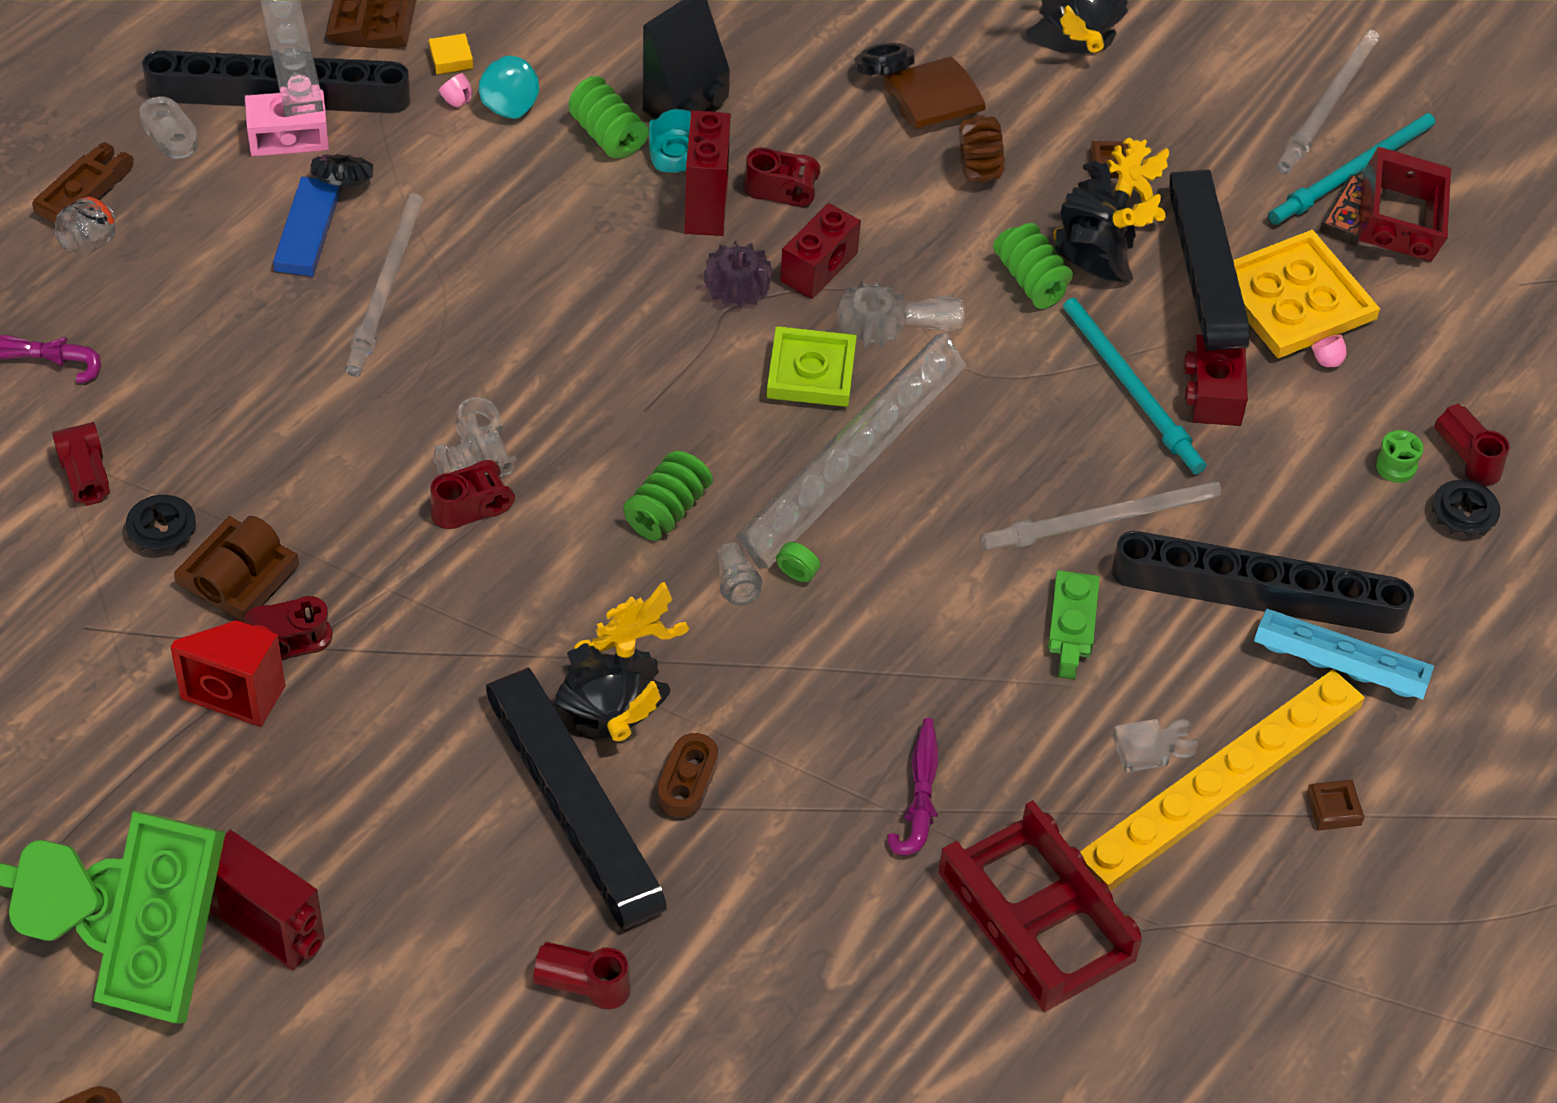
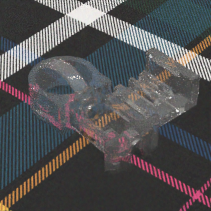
M471 397L464 400L459 405L455 422L456 431L462 437L459 445L447 447L445 443L435 446L433 460L439 474L460 470L483 460H493L499 463L500 476L513 473L517 456L509 457L501 440L503 424L495 404L481 397ZM475 413L488 417L491 423L487 426L479 427ZM465 415L467 416L468 423L463 418Z

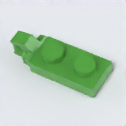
M1057 570L1048 649H1050L1051 653L1060 654L1058 677L1076 679L1079 657L1089 658L1092 653L1100 576Z

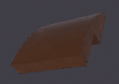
M334 0L326 37L328 41L353 47L378 49L407 47L416 0Z
M952 56L910 67L904 71H897L894 74L883 75L884 89L900 101L901 116L916 129L986 110L985 101L975 83Z

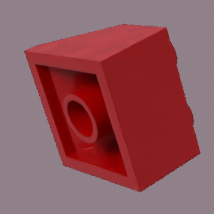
M235 620L176 639L170 646L180 698L196 705L262 727L286 687L278 634L273 633L264 626H252Z

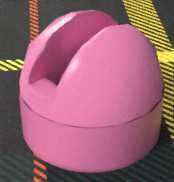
M461 73L447 81L438 91L450 105L460 107L470 101L473 89L468 79Z
M1342 335L1326 337L1311 346L1315 358L1324 367H1338L1345 361L1347 349Z

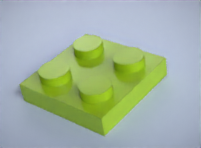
M776 326L767 385V398L849 407L857 335Z

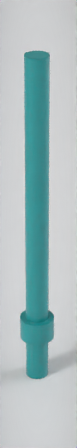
M1425 113L1308 188L1301 187L1287 196L1284 203L1268 212L1270 222L1278 225L1294 214H1303L1314 206V201L1362 172L1378 146L1393 151L1397 150L1435 125L1434 116L1430 113Z
M1076 298L1068 299L1063 305L1064 310L1162 433V441L1170 452L1174 455L1178 454L1193 474L1196 475L1203 472L1207 464L1191 445V436L1183 426H1176Z

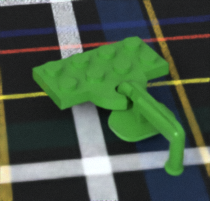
M133 811L123 858H106L91 865L87 870L76 850L71 846L47 840L34 841L28 844L22 851L18 866L0 862V886L13 889L9 908L11 923L19 933L45 941L57 940L76 927L77 933L89 947L103 953L94 1002L176 1024L186 1023L225 831L147 812Z

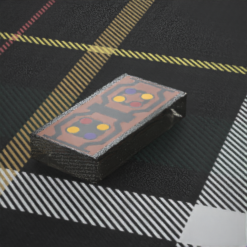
M1350 175L1322 221L1319 232L1353 246L1357 245L1362 178ZM1381 188L1380 204L1385 197L1387 189Z

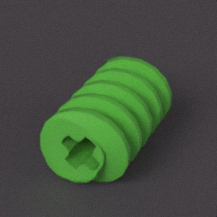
M590 76L575 87L568 103L569 112L586 129L588 134L595 139L597 144L604 149L608 156L614 159L625 158L638 151L645 144L649 136V128L644 122H641L636 113L632 112L630 106L625 104L619 95L615 94L613 88L607 85L604 78Z
M1027 223L1019 227H1012L1002 232L993 243L995 254L1007 266L1010 274L1015 277L1019 286L1031 298L1035 307L1048 309L1063 298L1066 293V287L1072 280L1073 272L1070 267L1065 266L1063 258L1057 255L1056 249L1049 244L1047 237L1041 234L1038 225Z
M683 451L668 453L662 460V463L654 469L653 474H650L643 482V485H640L634 492V495L630 496L625 502L623 512L626 521L641 536L653 541L660 540L662 533H670L675 527V522H680L685 516V511H689L692 508L694 500H699L704 494V489H708L711 486L713 476L709 468L701 460Z

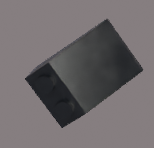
M681 0L643 25L644 112L657 120L662 113L672 109L709 111L715 106H720L729 98L730 69L707 0Z

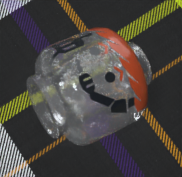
M91 196L82 197L64 207L57 214L54 229L56 239L69 252L80 256L89 255L108 244L114 238L116 231L115 215L112 209L100 200Z

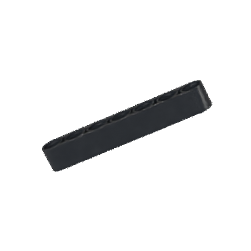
M167 50L151 52L142 61L147 94L152 100L163 103L246 106L245 96L312 90H323L325 110L399 113L406 110L411 103L408 69L405 65L394 61Z
M1210 169L1170 172V199L1205 350L1216 351L1248 348L1249 325L1211 171Z
M1129 531L1119 537L1112 565V575L1115 580L1127 587L1263 612L1266 609H1270L1291 617L1385 634L1399 632L1404 627L1414 599V591L1410 584L1397 577L1141 531Z
M527 667L486 684L488 700L496 717L621 929H626L665 912L667 909L666 900L657 879L532 670Z

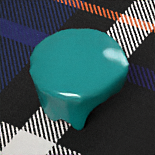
M511 55L503 56L496 61H492L482 73L478 85L481 102L497 115L517 119L524 115L536 101L539 93V80L535 70L526 60Z
M672 109L662 113L657 120H650L649 154L655 169L671 173L686 171L691 111Z

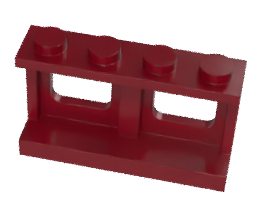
M1034 800L1026 803L1023 819L964 850L957 840L942 848L938 870L939 875L1044 1013L1136 962L1142 941L1137 923L1132 917L1125 916L1114 903L1112 893L1107 885L1095 879L1087 869L1086 862L1080 851L1076 847L1068 845L1059 833V828L1054 818L1048 813H1043ZM1025 845H1032L1036 847L1055 871L1059 880L1018 903H1010L1004 898L983 868ZM1078 913H1085L1091 917L1114 949L1073 973H1064L1057 967L1036 937Z

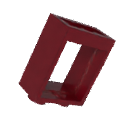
M691 110L686 161L684 234L724 237L731 113Z
M1378 146L1363 170L1358 241L1432 262L1448 238L1451 167ZM1381 188L1425 200L1424 227L1379 214Z
M230 829L224 837L209 912L294 971L304 959L309 960L313 958L324 942L325 935L318 890Z

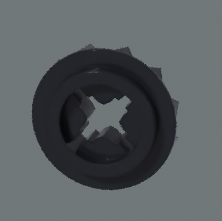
M901 43L874 45L864 49L861 54L855 57L857 71L869 76L875 74L880 76L889 73L894 74V72L906 70L915 63L914 50Z
M338 153L336 155L324 154L312 159L310 173L324 183L353 186L362 184L373 177V164L362 157L340 155Z
M1453 480L1438 488L1433 498L1431 511L1437 514V524L1449 526L1451 534L1456 531L1464 532L1469 539L1474 533L1485 536L1491 527H1496L1500 517V504L1496 496L1485 486L1469 480ZM1462 500H1464V506H1467V510L1472 512L1470 517L1464 515L1463 510L1459 509Z
M154 495L139 501L129 511L125 523L129 540H133L140 551L148 548L156 555L161 549L170 548L175 553L177 545L189 543L192 531L196 530L195 513L192 507L185 500L173 495ZM155 517H158L159 521L168 525L166 532L160 531L158 527H155Z

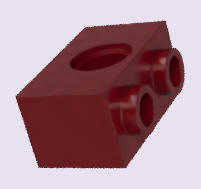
M827 203L782 248L780 282L813 299L858 254L861 220Z
M1196 334L1193 351L1186 350L1184 359V374L1191 375V381L1186 383L1185 405L1192 406V423L1241 426L1248 401L1246 348L1206 351L1202 335Z

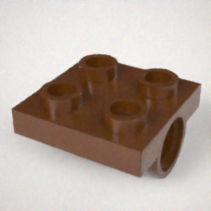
M228 516L174 572L176 584L243 622L244 615L252 608L261 606L299 566V559L297 553L280 544L277 533L264 520L256 516H248L241 523Z

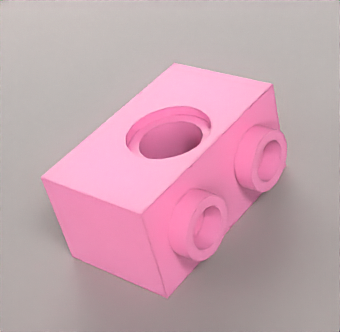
M323 90L245 96L251 156L329 150Z

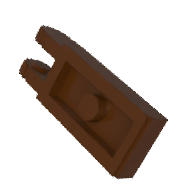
M102 142L90 153L80 157L33 200L34 213L64 229L67 228L81 215L78 210L82 209V211H85L95 202L87 200V202L84 201L83 204H79L77 200L89 196L98 199L114 183L121 181L133 167V156L126 152H121L117 157H114V146Z

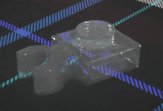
M1157 719L1115 726L1112 737L1125 773L1167 766L1170 754L1181 758L1194 755L1198 745L1197 740L1183 741L1178 738V736L1189 734L1190 721H1174L1167 729H1161Z

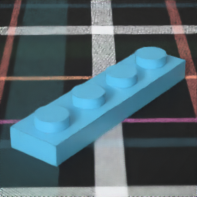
M1266 609L1254 642L1263 644L1272 652L1279 654L1289 653L1301 657L1315 667L1333 668L1347 673L1356 681L1364 683L1373 682L1388 687L1392 692L1403 697L1414 696L1423 699L1434 669V665L1270 609Z

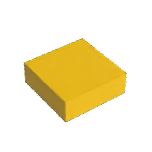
M465 33L428 39L429 51L436 74L474 69L473 57Z

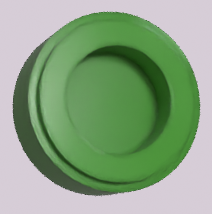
M786 542L776 555L779 568L789 577L801 582L811 581L821 566L819 559L812 551L796 542Z

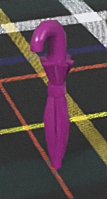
M0 335V359L26 358L29 356L32 358L44 357L63 367L64 362L67 363V360L86 362L88 365L87 370L77 373V383H87L97 377L101 368L100 354L91 347L67 344V337L44 343L38 341L29 342L10 335Z
M931 718L923 719L912 757L915 782L914 800L904 815L908 822L912 820L911 835L905 841H900L899 835L895 833L887 835L888 846L897 855L909 856L919 852L927 842L930 825L934 824L933 817H938L931 801L932 784L939 765L934 720Z

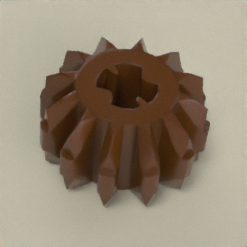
M983 115L973 116L972 119H964L959 128L961 163L966 179L969 182L978 181L979 183L999 179L1004 171L1005 161L1001 125L994 116L985 117Z

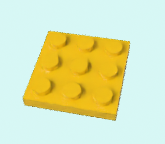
M1314 230L1233 260L1248 323L1277 359L1309 347L1321 339L1339 335L1378 318L1379 306Z

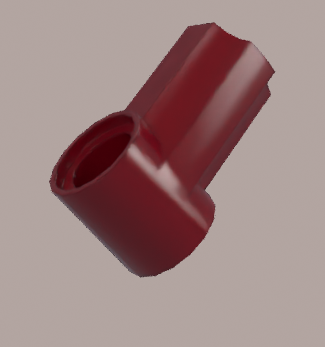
M1459 403L1448 407L1436 419L1434 428L1466 462L1465 474L1468 479L1486 486L1500 481L1510 449L1507 438L1499 432L1486 430L1473 414Z
M91 422L53 431L52 435L61 469L65 468L74 502H81L86 506L101 503L102 499L110 494L105 467H103L101 460L104 457L95 423Z
M547 941L539 948L533 973L534 984L589 996L596 1006L603 1009L620 1007L629 998L631 990L629 965L626 956L621 951L615 948L604 947L590 952ZM606 976L616 977L615 979L609 981L601 980L602 977Z

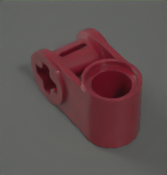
M767 147L755 148L746 157L743 187L746 194L755 199L771 200L795 207L808 206L815 198V188L813 185L814 181L819 178L821 167L817 160L808 155L775 151ZM801 166L805 167L803 175L799 174ZM798 186L802 187L799 196L796 195Z
M483 460L472 466L450 473H443L435 477L430 487L431 518L441 528L456 529L462 525L486 517L498 516L506 512L514 504L515 494L501 480V470L498 464L493 460Z
M303 596L278 604L261 605L252 608L243 617V622L252 626L261 625L278 634L282 660L303 654L320 652L327 648L333 639L332 628L329 622H327L328 608L323 600L315 596ZM305 608H309L311 617H306ZM310 632H315V641H312Z

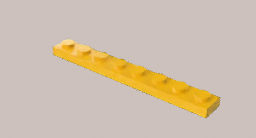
M1334 669L1081 850L1080 853L1084 857L1087 869L1097 881L1104 882L1109 890L1112 891L1362 708L1365 697Z

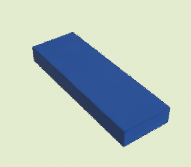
M301 176L273 261L274 271L314 276L341 193L340 185L324 183L318 178Z

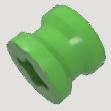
M1395 430L1386 434L1381 443V451L1376 459L1378 473L1391 482L1403 483L1411 480L1417 472L1418 462L1424 451L1420 438L1406 430Z

